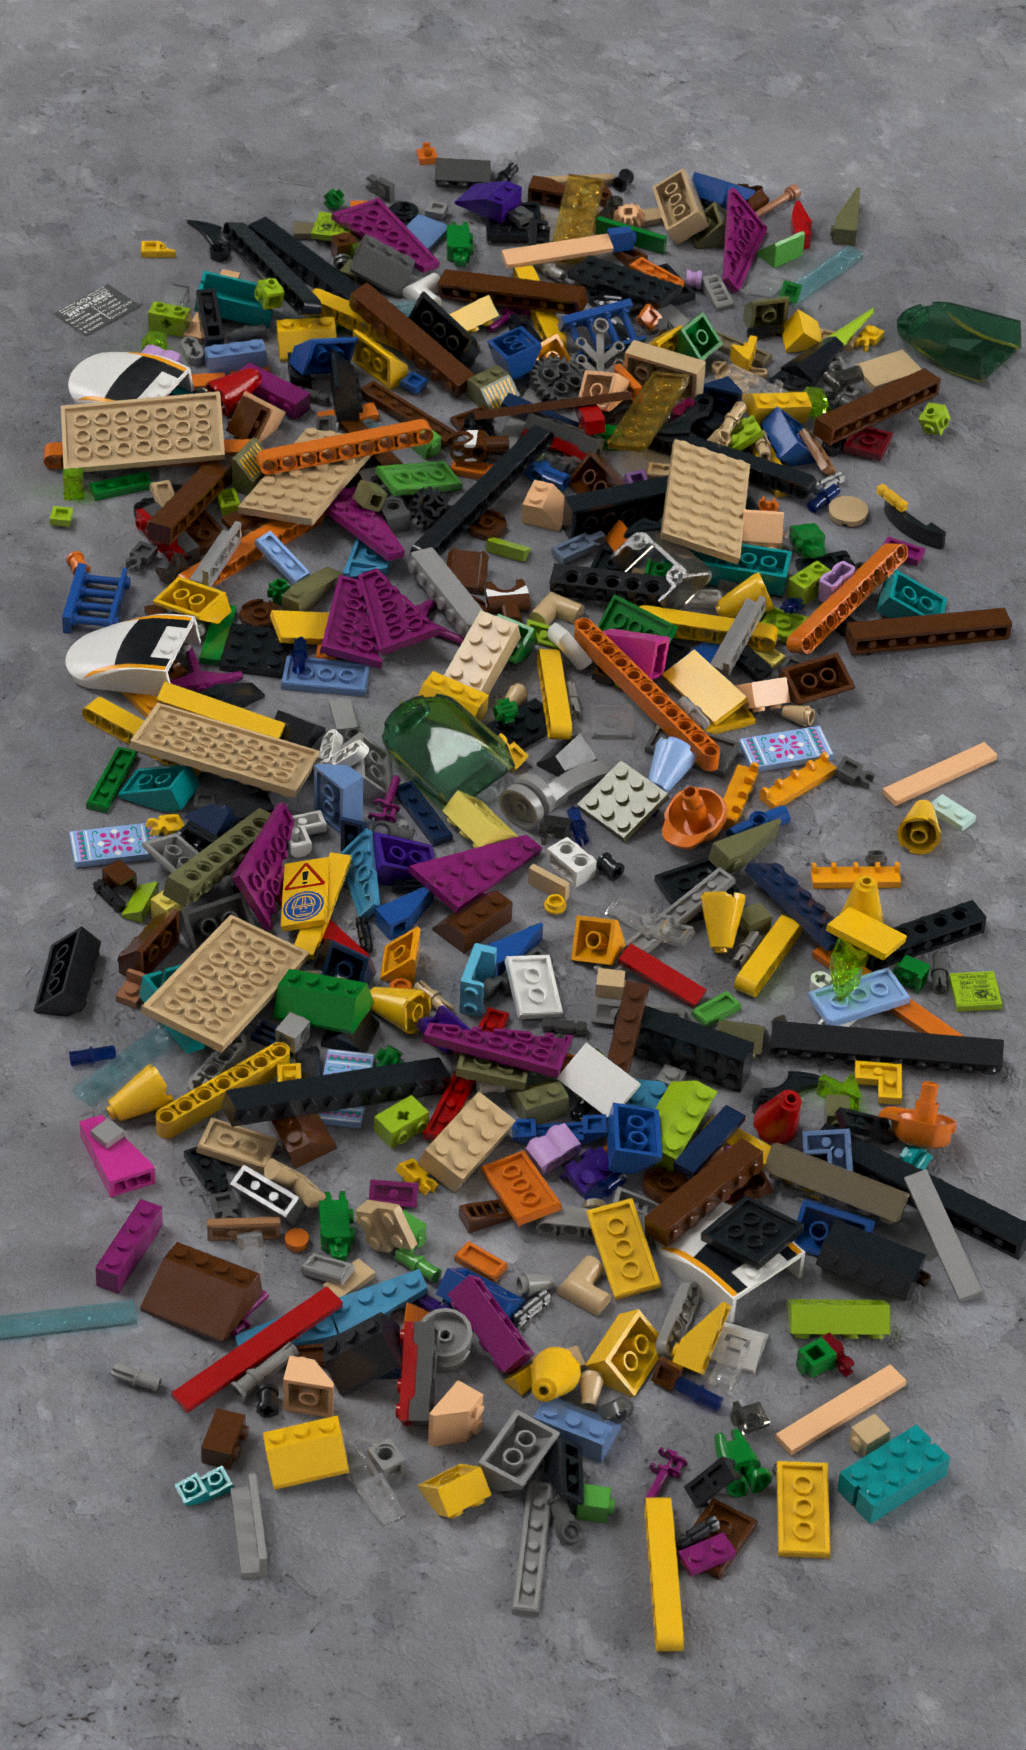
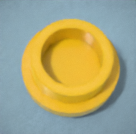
M552 894L545 900L544 909L550 914L558 915L566 910V902L561 895Z

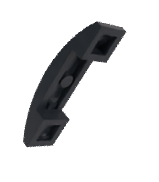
M885 500L884 512L889 521L900 532L923 545L937 549L944 548L946 538L944 530L932 522L928 525L923 524L906 511H898L896 507H893Z

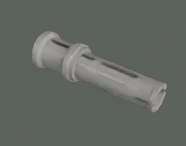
M288 1342L255 1369H248L245 1376L237 1382H231L229 1386L232 1393L238 1400L244 1402L247 1399V1395L260 1385H263L267 1378L288 1363L289 1356L297 1357L299 1355L298 1349L294 1344Z

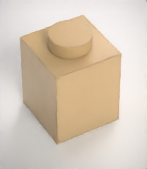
M598 968L595 997L622 999L626 983L625 971Z
M873 1414L851 1427L850 1446L855 1452L865 1457L889 1442L891 1430L876 1414Z

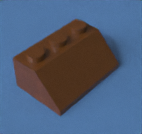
M593 451L587 454L570 475L569 485L578 494L628 484L603 457Z
M838 652L782 668L778 678L787 677L790 702L798 706L855 689V685Z
M497 890L484 893L459 912H454L432 927V931L465 954L474 947L475 943H481L512 921L513 902Z
M173 909L157 915L150 923L146 924L138 937L133 938L126 950L120 952L117 959L120 974L126 976V971L129 968L144 974H150L180 942L179 910Z
M318 1113L268 1121L294 1169L337 1149L334 1140Z

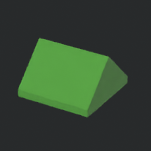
M804 231L758 250L757 256L773 268L802 256Z

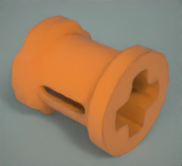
M74 551L66 558L67 564L72 567L73 575H75L78 563L86 564L87 572H90V566L84 561V555L80 551Z

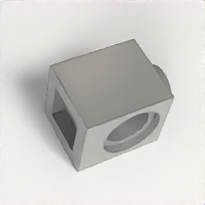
M291 1012L275 1029V1043L282 1042L287 1044L290 1052L296 1054L310 1037V1021Z
M390 1438L377 1442L368 1448L367 1464L382 1485L405 1475V1458Z

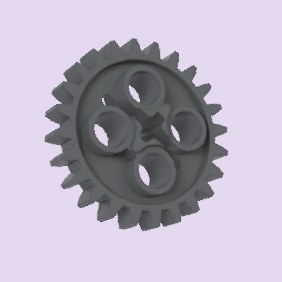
M548 355L547 359L542 357L541 360H537L529 374V383L533 384L531 389L537 390L535 395H542V401L545 399L554 401L576 398L580 393L585 369H579V364L573 365L572 359L568 362L566 357H563L561 360L558 355L554 359Z

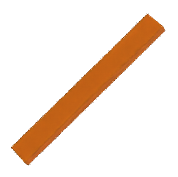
M820 945L812 952L814 959L845 981L872 973L871 970L844 951H826ZM911 998L909 1004L888 1010L919 1033L963 1036Z

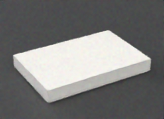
M550 955L506 956L504 961L518 1019L561 1018L563 1009Z
M588 1043L583 1045L557 1078L564 1086L598 1112L606 1114L607 1119L613 1102L626 1104L641 1086L638 1081Z

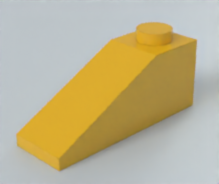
M722 1302L681 1339L680 1343H676L671 1354L673 1362L704 1376L732 1306Z

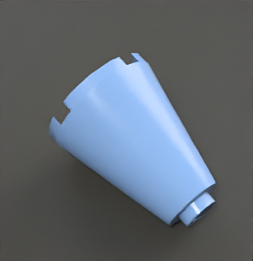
M663 737L660 738L655 746L648 780L668 793L697 760L696 753L694 752L693 754L690 751L691 746L681 739L668 737V739L663 740Z

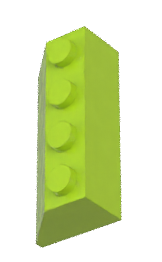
M673 1081L670 1083L655 1108L659 1109L662 1159L653 1165L666 1167L671 1172L675 1170L673 1168L674 1161L689 1146L710 1110L718 1091L699 1081Z
M786 1299L788 1331L791 1334H795V1338H810V1334H819V1338L829 1332L833 1337L834 1334H844V1338L857 1339L859 1334H866L870 1339H883V1335H890V1304L883 1299Z

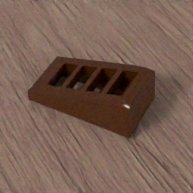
M636 249L612 253L627 268L640 257L648 260V255Z
M500 1199L459 1206V1218L468 1233L512 1219ZM500 1208L503 1213H498L496 1209Z

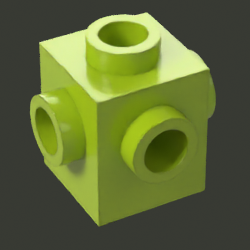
M276 278L258 280L254 295L263 309L282 307L285 292Z
M930 402L927 404L923 413L919 416V423L923 433L941 436L951 419L946 405Z

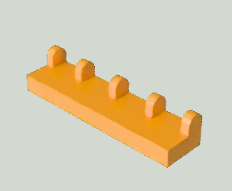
M822 752L819 759L814 762L812 760L807 761L806 766L799 771L794 769L787 778L775 780L772 787H763L760 790L759 800L771 809L786 805L833 777L837 767L829 762L827 752Z
M752 762L750 767L737 765L723 798L728 810L726 822L722 827L723 830L739 822L758 777L759 765L756 762Z
M816 862L811 863L812 889H852L855 881L862 876L874 878L877 881L878 888H900L901 886L900 862H895L894 866H880V862H875V866L858 867V862H853V867H837L836 862H831V867H817Z

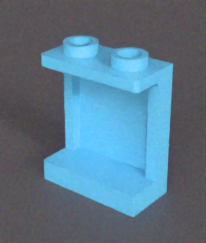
M478 943L474 944L460 981L459 1013L477 1017L482 1016L483 982L488 978L493 979L496 976V947Z

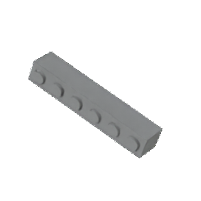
M432 547L411 552L410 561L408 562L409 572L416 577L418 583L427 591L429 597L435 601L438 608L447 616L448 621L454 625L457 632L465 639L480 610L483 611L482 608Z

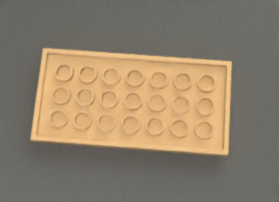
M220 391L61 406L65 474L225 460Z
M307 428L293 444L341 435L342 433ZM372 455L265 475L240 503L238 512L239 514L312 526Z
M675 439L672 445L660 539L738 564L741 556L744 528L743 510L746 509L750 464L743 460H736L727 457L725 454H718L704 447H698L686 441Z
M161 703L155 705L131 739L129 745L130 749L136 750L138 753L150 754L161 760H170L181 766L193 767L201 772L213 773L221 778L233 779L244 785L256 786L264 791H272L284 797L292 798L297 796L313 770L314 765L318 762L321 752Z
M230 915L142 1005L140 1013L222 1053L277 994L278 984L289 969L299 970L308 960L310 952Z

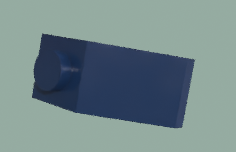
M214 803L187 813L185 816L186 819L193 821L218 837H221L236 826L240 818L233 815L235 810L224 804L222 807H219Z
M342 817L340 851H343L365 828L370 830V823Z

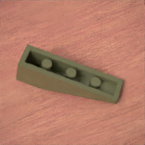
M859 187L855 189L837 215L835 225H831L830 236H834L833 244L855 246L860 199Z
M327 566L293 584L282 595V611L310 612L337 585L339 575L343 576V573Z
M778 818L714 842L708 860L717 868L720 867L729 874L739 871L777 837L781 820Z

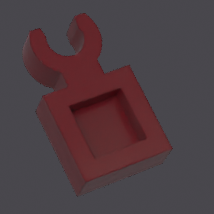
M830 1332L823 1335L822 1338L837 1353L835 1368L838 1367L844 1377L851 1375L854 1371L850 1367L854 1366L855 1363L852 1358L844 1354L845 1349L841 1341L835 1339Z

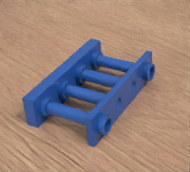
M630 298L562 316L557 324L560 332L566 330L570 332L574 344L577 338L580 337L576 328L581 326L587 327L595 346L593 350L596 352V334L592 330V325L598 318L606 319L609 323L607 331L613 344L604 346V354L612 348L616 341H620L611 321V318L614 317L621 318L630 338L629 340L621 341L625 346L623 352H626L633 340L643 343L647 340V335L637 337L628 314L633 306ZM577 350L578 353L576 357L582 354L587 357V361L589 363L592 361V359L583 350Z
M78 563L62 616L63 633L71 634L73 626H77V624L108 627L119 623L118 617L126 589H130L131 577L127 576V568H123L120 578L90 575L87 572L86 564ZM94 583L118 587L117 591L89 589L85 585ZM86 596L114 599L113 605L82 602L81 599ZM86 610L110 613L108 619L79 616L77 612Z

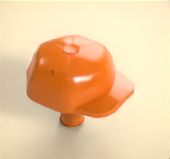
M688 786L679 791L665 810V822L662 828L663 839L671 846L684 850L693 849L700 843L712 841L718 835L727 819L728 810L725 801L715 791L708 788Z
M931 1081L921 1083L920 1098L915 1102V1109L891 1106L883 1108L879 1113L878 1117L892 1120V1129L896 1138L907 1145L923 1149H938L948 1146L951 1142L952 1134L956 1132L957 1128L956 1120L949 1116L938 1114L939 1103L936 1100L940 1086Z

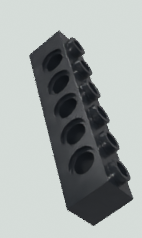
M554 563L549 581L550 591L563 597L610 602L615 594L639 607L648 605L672 609L676 595V578Z
M973 900L893 927V929L905 934L907 938L906 942L885 960H881L856 947L855 956L862 965L874 972L894 965L898 961L901 962L905 955L914 958L982 934L985 930L987 917Z

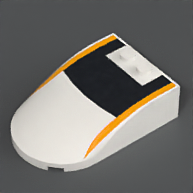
M104 352L90 356L74 368L68 382L69 392L75 404L168 396L177 385L191 392L194 390L189 367L163 356L137 352Z
M156 614L123 621L90 632L78 639L68 650L65 661L68 674L71 675L73 681L77 684L91 689L158 696L164 681L170 683L168 671L182 644L201 643L196 618L190 615Z
M721 1202L714 1208L712 1213L698 1221L695 1227L688 1229L678 1241H674L666 1248L654 1240V1247L660 1259L684 1282L695 1281L698 1283L701 1291L700 1297L713 1309L722 1302L732 1306L726 1321L733 1323L736 1300L785 1268L800 1279L803 1275L806 1252L792 1241L762 1268L757 1270L701 1241V1232L733 1207Z

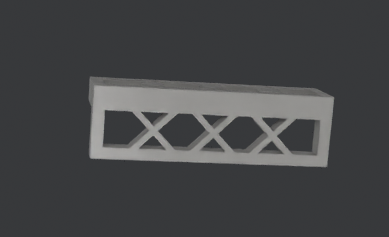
M235 521L229 531H221L189 580L212 587L241 543V522Z
M760 596L757 602L746 598L710 663L721 674L729 677L765 612V597Z
M594 997L591 1022L614 1024V1016L620 1008L621 999ZM646 1003V1006L684 1018L686 1007Z
M256 1473L248 1474V1487L231 1488L241 1580L268 1577L267 1553Z

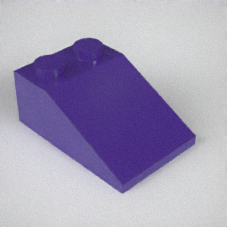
M508 181L477 183L455 201V205L502 223L507 219V212L521 206L522 187Z
M378 832L373 833L378 884L392 886L393 880L402 879V881H405V879H416L408 872L409 866L436 859L433 846L430 844Z

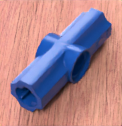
M544 459L538 462L535 461L523 473V475L528 476L532 483L534 480L554 484L562 491L567 489L570 482V475L554 469Z
M784 805L766 812L754 811L750 814L748 820L727 828L726 835L730 837L778 818L781 820L780 826H783L790 822L791 816Z

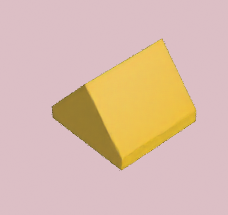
M532 1364L521 1366L504 1380L507 1385L521 1396L532 1389Z

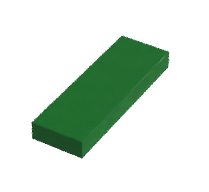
M145 471L89 483V489L94 500L98 501L150 490V483L153 482L148 472Z

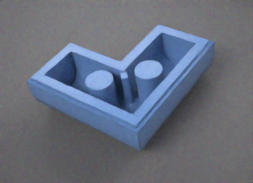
M850 1129L802 1131L804 1153L808 1155L827 1154L829 1163L853 1172Z

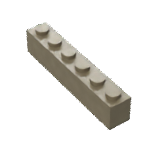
M780 1143L772 1144L763 1171L769 1173L768 1177L774 1180L782 1181V1179L791 1181L790 1185L801 1190H804V1187L813 1190V1195L821 1198H826V1196L835 1199L834 1203L844 1207H848L850 1204L857 1207V1212L867 1216L873 1213L879 1216L878 1220L887 1224L901 1221L910 1196L909 1193Z

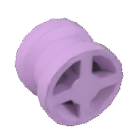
M687 270L686 284L690 288L695 287L701 290L702 271L692 272Z

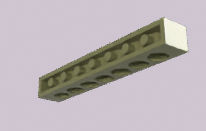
M258 808L167 877L163 895L184 907L188 906L191 902H196L203 893H207L216 883L219 884L225 876L231 875L234 869L240 866L271 814Z

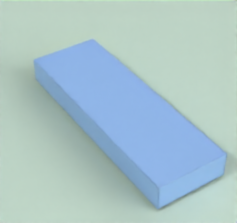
M271 531L255 540L254 545L292 585L310 576L311 573Z

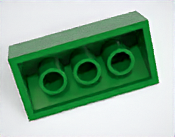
M289 969L278 984L273 1018L274 1020L283 1021L291 1012L309 1020L310 1027L352 1035L374 1002L367 983Z

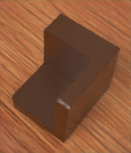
M120 859L102 869V879L111 888L124 884L132 890L137 888L136 873Z

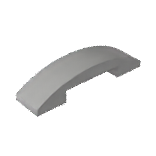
M593 761L579 765L557 777L548 784L555 797V808L567 803L568 795L597 781L600 782L613 768L606 761Z

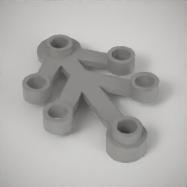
M598 318L592 325V330L596 334V352L590 347L585 338L579 337L575 341V348L580 351L583 350L596 363L595 369L587 361V357L580 354L575 359V365L579 364V368L614 373V365L616 363H621L624 367V361L618 358L614 360L611 367L604 371V364L616 354H621L625 348L622 342L616 341L612 348L604 354V334L609 328V323L606 319Z

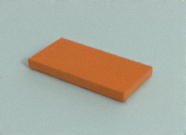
M524 1150L480 1167L481 1173L517 1226L562 1210L561 1202Z

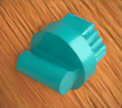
M905 1146L899 1155L903 1161L922 1170L926 1169L933 1158L925 1149L913 1146Z

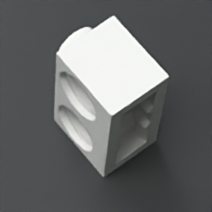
M568 837L547 848L546 864L574 888L595 877L596 860L594 857L586 853Z

